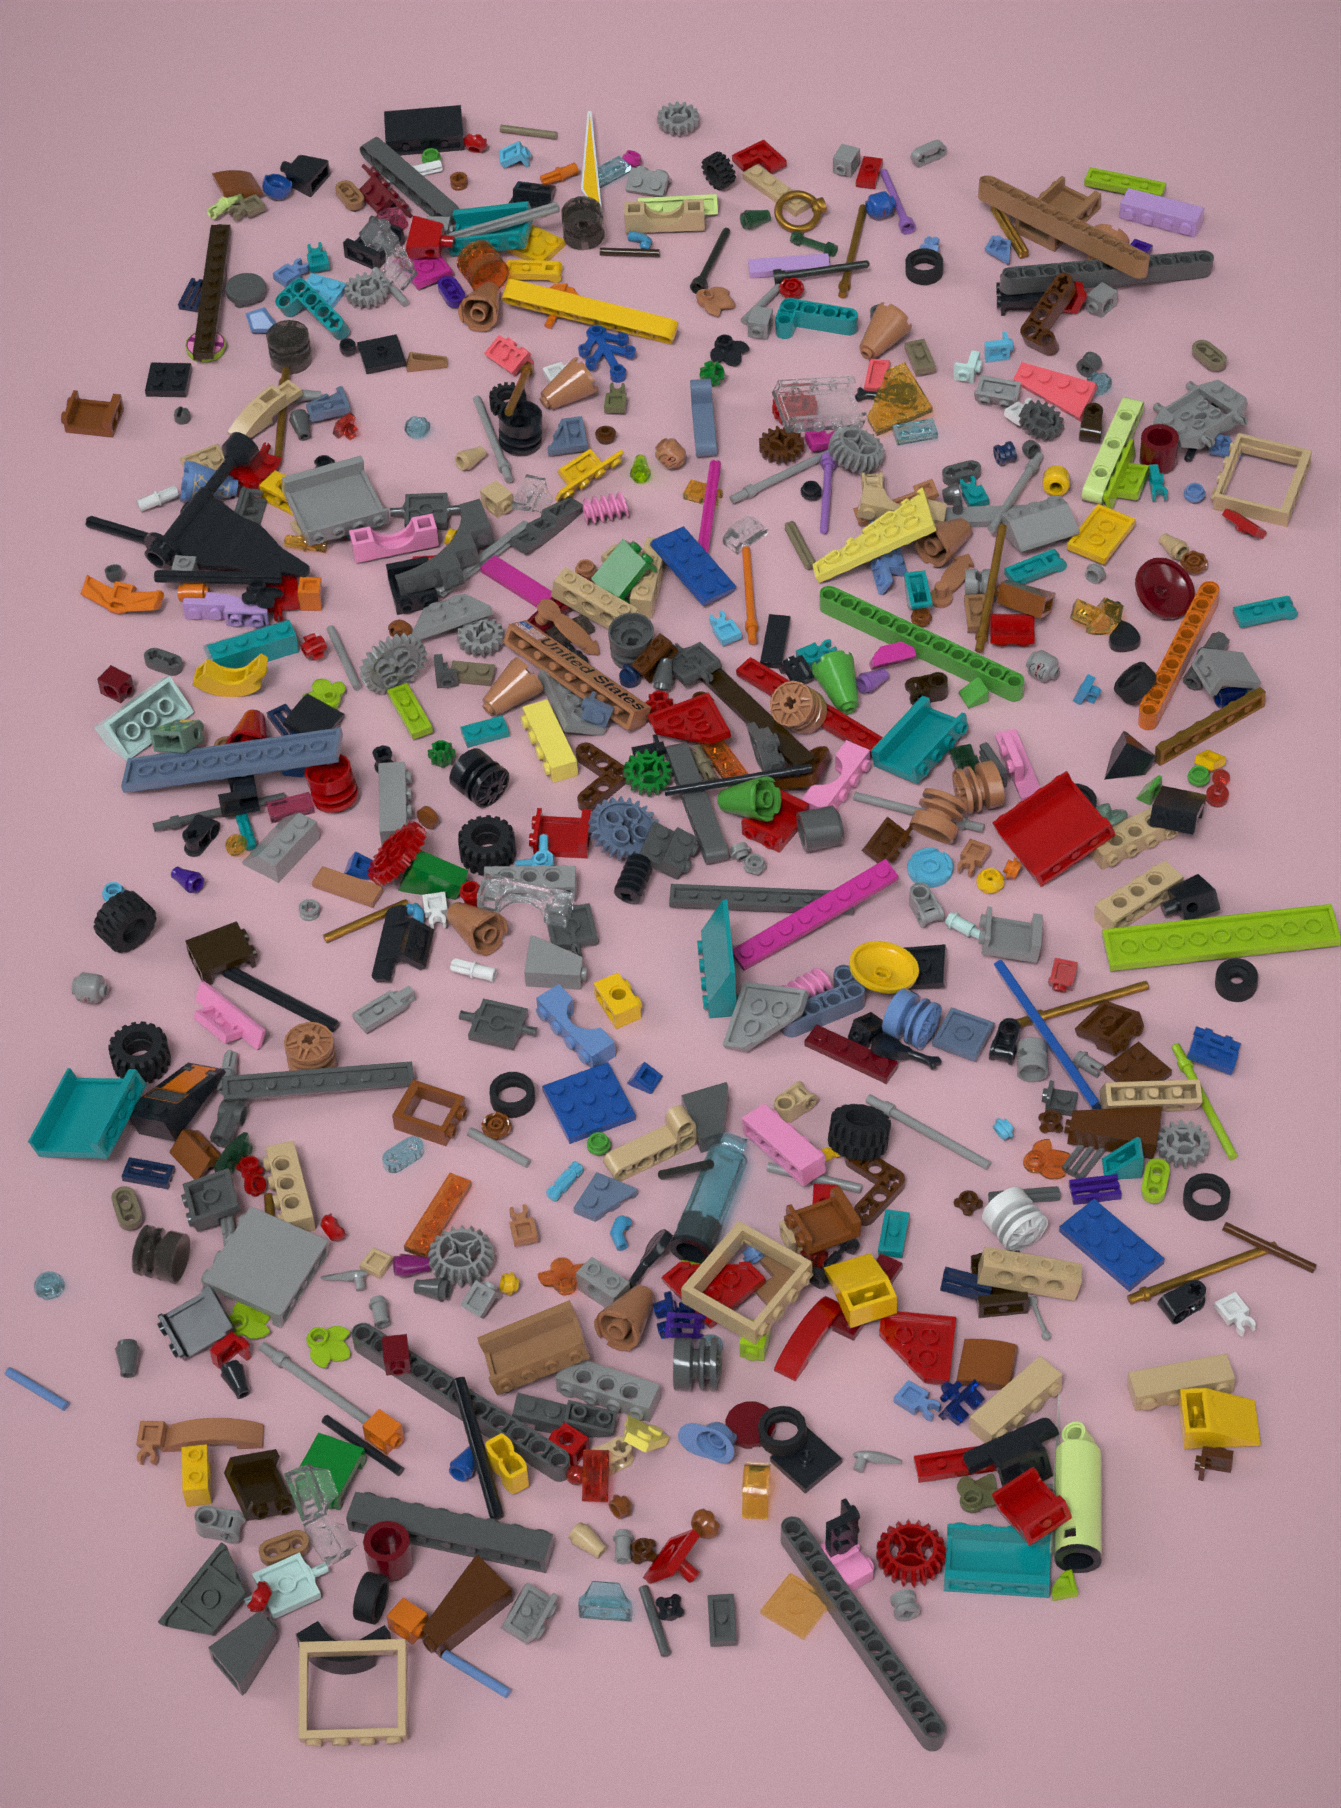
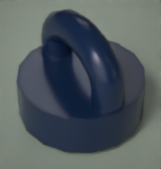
M624 664L619 673V680L622 686L633 688L640 684L641 675L633 667Z

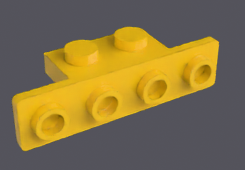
M590 448L561 467L557 473L567 486L559 490L555 500L558 502L563 498L571 497L576 489L580 488L582 490L589 485L590 480L594 477L598 479L603 476L609 467L612 469L617 467L622 462L623 450L621 449L601 462Z

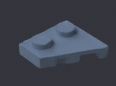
M343 386L337 387V392L331 396L326 393L320 396L319 399L306 404L311 422L351 414L350 405Z
M596 1172L574 1206V1214L596 1222L605 1217L608 1212H613L621 1207V1202L630 1197L632 1199L636 1198L638 1189Z

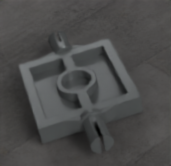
M447 492L405 494L403 507H390V516H403L405 527L409 524L412 517L433 514L437 529H447L450 514L461 513L460 505H449Z
M701 642L686 648H682L678 643L674 645L679 651L672 658V673L684 686L695 682L699 678H703L705 682L709 683V680L710 682L713 680L711 673L722 667L720 659Z
M562 894L560 896L562 906L544 911L550 942L565 950L571 949L572 953L583 957L580 947L598 944L590 903L574 905L570 903L568 894H565V899Z
M483 998L480 1007L474 1013L463 1010L459 1013V1020L472 1022L468 1033L469 1040L510 1050L514 1049L518 1038L522 1034L536 1037L538 1030L537 1027L525 1025L528 1008Z

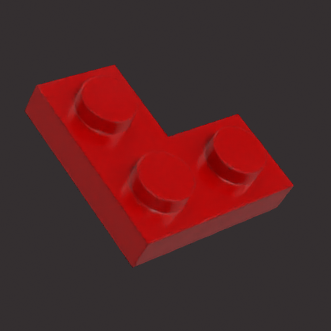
M764 139L732 155V161L742 171L760 164L771 174L787 166L786 159Z

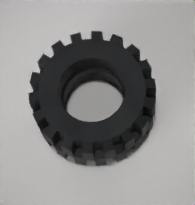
M486 815V817L477 816L475 820L470 819L468 824L462 826V830L458 833L460 860L466 869L470 868L471 873L478 872V875L484 876V867L510 866V864L514 863V857H516L515 835L512 826L508 825V821L505 819L500 820L498 816L493 818L491 815ZM492 844L491 846L483 847V845Z
M125 890L123 893L119 892L115 896L110 897L102 905V908L97 912V917L94 919L95 925L93 927L95 933L113 951L127 953L132 949H136L140 944L142 945L147 937L151 935V931L155 927L154 923L157 920L156 911L135 891Z
M141 1021L140 1024L131 1022V1025L122 1026V1030H117L114 1033L115 1037H111L108 1050L112 1067L117 1077L120 1076V1078L124 1079L128 1069H136L143 1080L150 1084L154 1082L155 1078L159 1080L162 1077V1073L168 1071L167 1066L171 1064V1055L167 1037L160 1027L156 1028L155 1024L150 1023L148 1025L146 1021ZM139 1051H148L142 1055H133L134 1053Z
M864 1104L842 1105L837 1107L831 1114L828 1145L838 1155L849 1159L863 1161L880 1158L881 1155L886 1153L888 1147L891 1120L883 1111Z

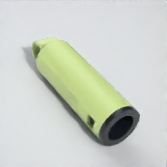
M1077 1421L1071 1422L1064 1427L1062 1431L1064 1442L1058 1445L1055 1451L1056 1497L1060 1495L1066 1501L1072 1518L1055 1529L1054 1561L1064 1571L1072 1569L1073 1573H1087L1096 1570L1102 1562V1453L1086 1427Z

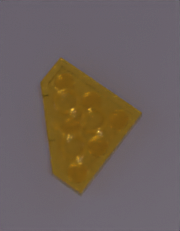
M905 362L886 370L882 385L875 396L873 407L868 413V423L876 436L933 412L931 403Z

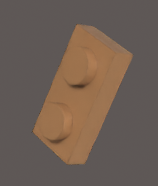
M985 594L964 595L968 633L979 631Z

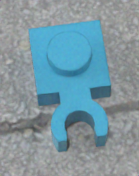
M719 611L720 618H714L712 614L709 615L713 633L722 646L742 639V633L733 619L726 621L724 611Z

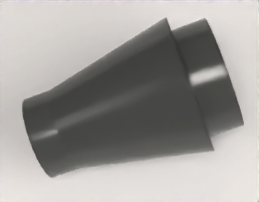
M303 409L292 411L289 422L295 430L298 439L301 441L308 440L310 438L309 414Z
M659 659L652 680L654 689L671 690V685H673L672 659Z
M445 1277L424 1280L416 1279L413 1290L415 1294L443 1302L451 1297L452 1283L450 1280H446Z
M122 1339L117 1342L115 1347L120 1375L123 1378H132L136 1375L135 1370L140 1347L134 1339Z

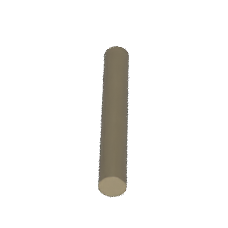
M500 125V132L549 139H557L558 132Z

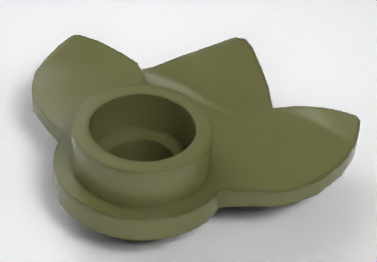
M991 1473L976 1481L968 1476H963L959 1480L957 1491L961 1496L960 1506L965 1512L976 1513L984 1507L996 1506L991 1496L993 1492L999 1489H996L994 1475Z

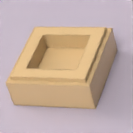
M373 1247L361 1262L360 1270H364L381 1280L393 1264V1257Z

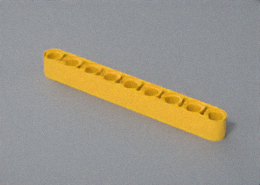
M515 279L507 280L502 295V301L510 305L590 325H599L606 329L666 344L673 343L679 325L676 320Z

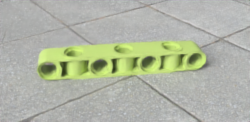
M1127 397L1122 398L1084 484L1082 500L1104 504V491L1109 488L1110 477L1114 476L1116 472V464L1122 458L1123 448L1127 446L1129 440L1135 434L1143 414L1144 401Z

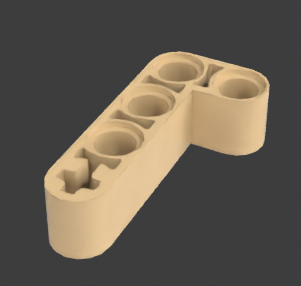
M676 1105L668 1110L665 1115L666 1125L605 1155L603 1163L615 1180H626L687 1151L695 1145L697 1140L696 1124L684 1106Z

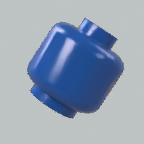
M886 191L869 195L868 201H865V206L869 217L872 216L878 220L891 216L896 203L893 196H889Z

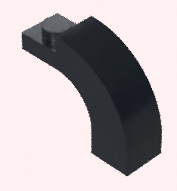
M319 1621L295 1634L298 1647L299 1642L337 1641L326 1633ZM384 1625L360 1640L391 1639V1634ZM375 1655L309 1657V1661L317 1668L339 1675L357 1674L375 1667Z

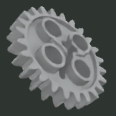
M403 633L401 637L395 634L393 639L387 636L386 642L383 643L380 640L378 647L372 646L373 652L366 653L368 658L362 659L364 665L359 667L362 671L359 675L369 691L373 690L375 694L380 691L384 695L388 689L405 684L409 680L415 681L413 677L421 674L419 669L425 668L423 663L427 661L425 657L427 655L426 648L418 637L414 638L412 634L407 636Z

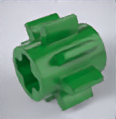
M712 361L705 362L704 367L700 368V379L711 378L712 387L720 385V381L725 379L724 368L718 361L714 363Z
M444 740L431 743L432 749L428 750V758L431 759L432 765L436 764V766L441 768L449 764L451 765L452 758H456V752L452 747V743Z

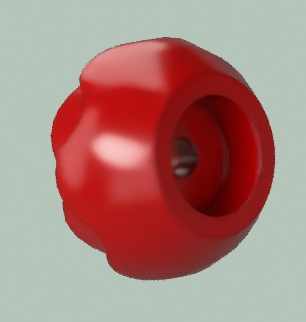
M469 133L464 137V145L470 152L481 153L488 145L487 139H483L480 134L473 136Z
M795 277L791 279L786 278L780 283L779 291L786 299H797L803 294L804 286L802 281Z
M332 1213L323 1216L320 1226L331 1241L343 1240L347 1234L339 1226L337 1219L332 1216Z
M266 1581L258 1582L257 1589L253 1592L252 1599L247 1604L251 1612H261L266 1607L273 1592L271 1586Z

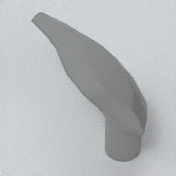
M349 1270L321 1276V1279L354 1281L356 1291H364L366 1289L364 1277H366L368 1272L364 1270Z
M864 1450L853 1453V1456L857 1458L853 1470L859 1473L863 1472L866 1462L874 1464L902 1463V1460L881 1452Z

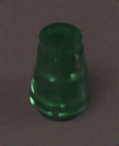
M745 210L744 213L740 214L742 227L749 230L771 220L769 210Z

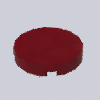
M747 1401L737 1404L729 1411L725 1419V1425L729 1427L732 1433L737 1435L734 1443L736 1446L744 1449H752V1447L756 1446L762 1447L759 1439L758 1424L761 1416L769 1410L766 1405L756 1401ZM775 1424L768 1429V1435L771 1438L775 1434Z

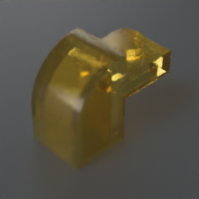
M1104 597L1096 607L1077 598L1073 603L1070 619L1087 626L1086 633L1105 635L1112 632L1120 623L1124 605Z
M744 1464L742 1518L768 1519L771 1464Z

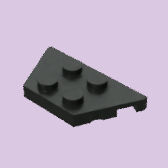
M221 1542L160 1618L158 1621L160 1625L215 1636L247 1595V1592L230 1552L224 1543Z

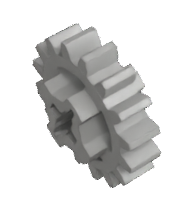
M676 101L674 105L668 103V107L662 106V110H658L657 124H659V129H663L664 133L669 131L670 135L677 133L680 136L684 132L687 135L688 130L694 131V127H698L699 113L697 108H693L692 104L687 106L686 102L679 104Z
M364 272L362 276L356 274L355 279L350 277V282L345 283V297H347V302L352 303V306L358 304L359 308H362L363 305L370 308V305L373 304L376 307L377 302L383 303V298L388 297L387 293L389 291L386 279H382L380 274L374 276V272L370 275Z
M488 616L458 628L457 641L460 649H465V654L472 652L473 657L477 654H481V657H484L487 652L493 655L492 650L499 651V645L504 644V630L501 623L497 624L496 619L489 621Z
M1180 1120L1178 1125L1171 1121L1170 1128L1163 1126L1162 1133H1158L1156 1148L1159 1150V1157H1165L1167 1163L1174 1162V1168L1182 1164L1183 1168L1187 1169V1164L1196 1167L1197 1161L1203 1163L1204 1156H1208L1210 1139L1207 1138V1131L1201 1132V1125L1193 1127L1192 1121L1184 1124L1183 1120Z

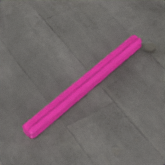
M719 460L710 461L698 543L707 553L709 552L721 462Z

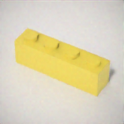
M548 700L523 706V716L520 717L523 729H528L529 731L527 732L531 745L535 744L536 746L535 753L538 760L542 759L543 761L542 767L545 775H549L553 783L578 776L577 760Z

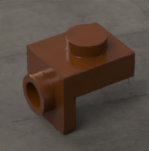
M1203 1446L1202 1455H1196L1194 1470L1199 1471L1198 1480L1203 1481L1205 1469L1231 1473L1234 1451L1223 1447Z

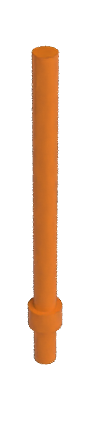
M745 546L742 548L747 616L745 631L748 633V643L754 645L757 643L758 621L755 619L750 547Z

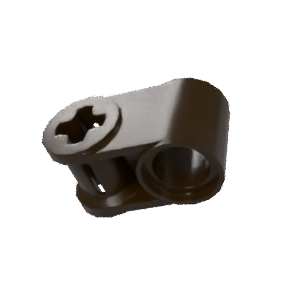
M1089 403L1085 406L1083 420L1080 425L1079 440L1100 443L1103 407L1100 404Z
M942 672L912 677L904 685L906 691L910 694L909 700L912 705L918 701L917 696L919 699L922 696L930 698V703L942 701L948 697V677Z

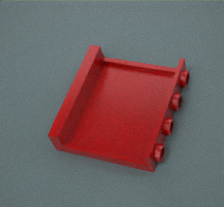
M1067 771L1056 776L1050 783L1037 789L1034 794L1019 802L1014 808L1000 815L992 822L998 835L1040 887L1116 835L1108 819L1101 816L1072 781Z

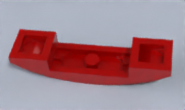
M824 1296L809 1310L785 1345L774 1367L775 1372L796 1382L808 1365L809 1356L841 1313L842 1309L839 1302Z

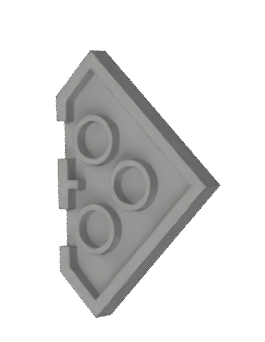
M743 982L723 1046L730 1050L749 1051L803 1014L809 993L806 989Z

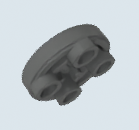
M237 274L226 283V296L237 308H243L246 305L265 300V281L257 274Z

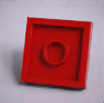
M694 1529L669 1538L658 1554L657 1559L653 1561L642 1578L649 1584L671 1577L677 1572L688 1583L694 1581L700 1571L686 1560L685 1557L700 1535Z

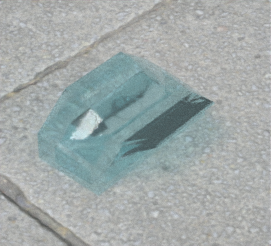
M592 1581L586 1593L579 1598L578 1609L580 1618L632 1622V1604L625 1596L619 1583Z

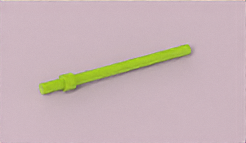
M1179 1043L1174 1044L1171 1048L1178 1060L1177 1065L1180 1071L1186 1075L1188 1080L1198 1079L1193 1070L1194 1065L1192 1061L1186 1058L1187 1056ZM1201 1085L1203 1102L1201 1106L1228 1159L1234 1160L1238 1155Z

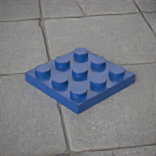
M608 1062L542 1086L543 1093L569 1144L588 1138L593 1133L604 1132L636 1120L635 1112Z

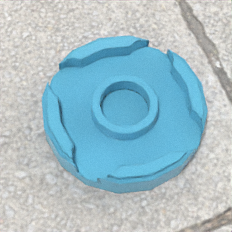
M923 848L916 851L908 861V876L914 883L922 882L930 888L939 887L951 879L953 873L952 859L944 851L942 853L936 848Z

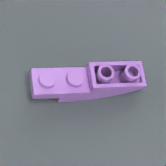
M206 592L205 598H184L183 600L185 619L226 620V626L265 627L270 625L267 609L258 607L256 603L246 605L242 602L241 597Z

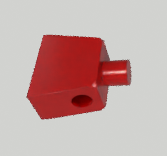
M413 216L406 243V252L409 259L439 258L442 247H454L455 237L445 235L444 224Z

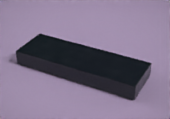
M769 614L760 663L768 668L780 669L783 665L791 616Z

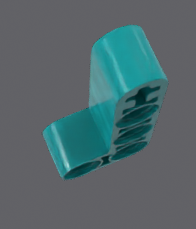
M302 278L292 281L275 299V304L286 317L295 316L305 307L335 339L343 340L350 333V328L342 317Z
M787 298L781 302L775 317L776 336L781 339H789L794 335L796 327L851 336L858 331V312L847 307Z

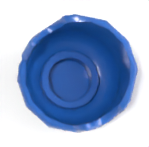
M280 174L265 175L262 188L266 196L275 200H281L290 194L292 181H289Z

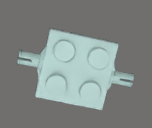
M299 1552L253 1573L252 1576L256 1585L259 1581H266L271 1586L273 1592L266 1607L269 1609L273 1619H276L320 1599L321 1594L316 1585L315 1578L329 1572L326 1562L310 1568L304 1562ZM252 1595L244 1598L246 1605L251 1601Z

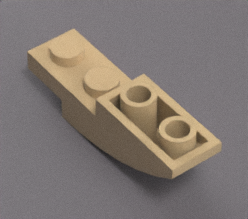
M290 380L285 381L277 388L271 384L246 406L228 430V434L240 432L252 438L273 423L272 416L303 395L302 389Z

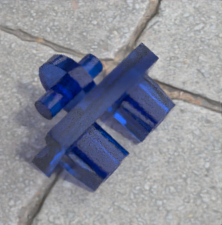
M671 1291L664 1293V1300L653 1303L657 1319L667 1317V1312L695 1313L694 1309L685 1305L682 1301L679 1303V1307H677ZM674 1318L673 1322L690 1323L691 1318ZM666 1321L657 1323L661 1339L670 1338L665 1337ZM672 1328V1332H682V1328Z
M974 1379L963 1391L959 1392V1389L962 1387L959 1381H956L954 1384L947 1381L941 1385L943 1394L940 1396V1400L945 1403L949 1399L951 1402L938 1416L943 1421L948 1417L959 1426L969 1416L960 1404L964 1401L974 1411L985 1400L976 1389L980 1384Z

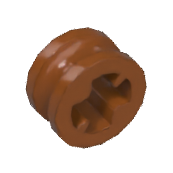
M455 172L451 174L450 184L453 190L462 191L467 188L468 181L465 173Z

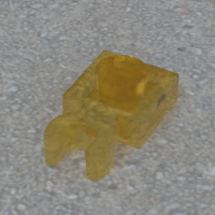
M691 479L683 492V499L703 505L707 483ZM721 489L717 490L715 506L719 504L718 498L723 497Z

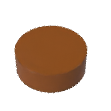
M423 806L417 811V818L425 828L432 829L438 824V816L431 807Z

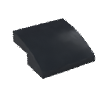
M518 181L513 188V197L509 203L528 201L531 209L550 204L553 201L556 186Z
M307 693L289 713L283 722V726L298 734L334 729L342 722L345 714Z

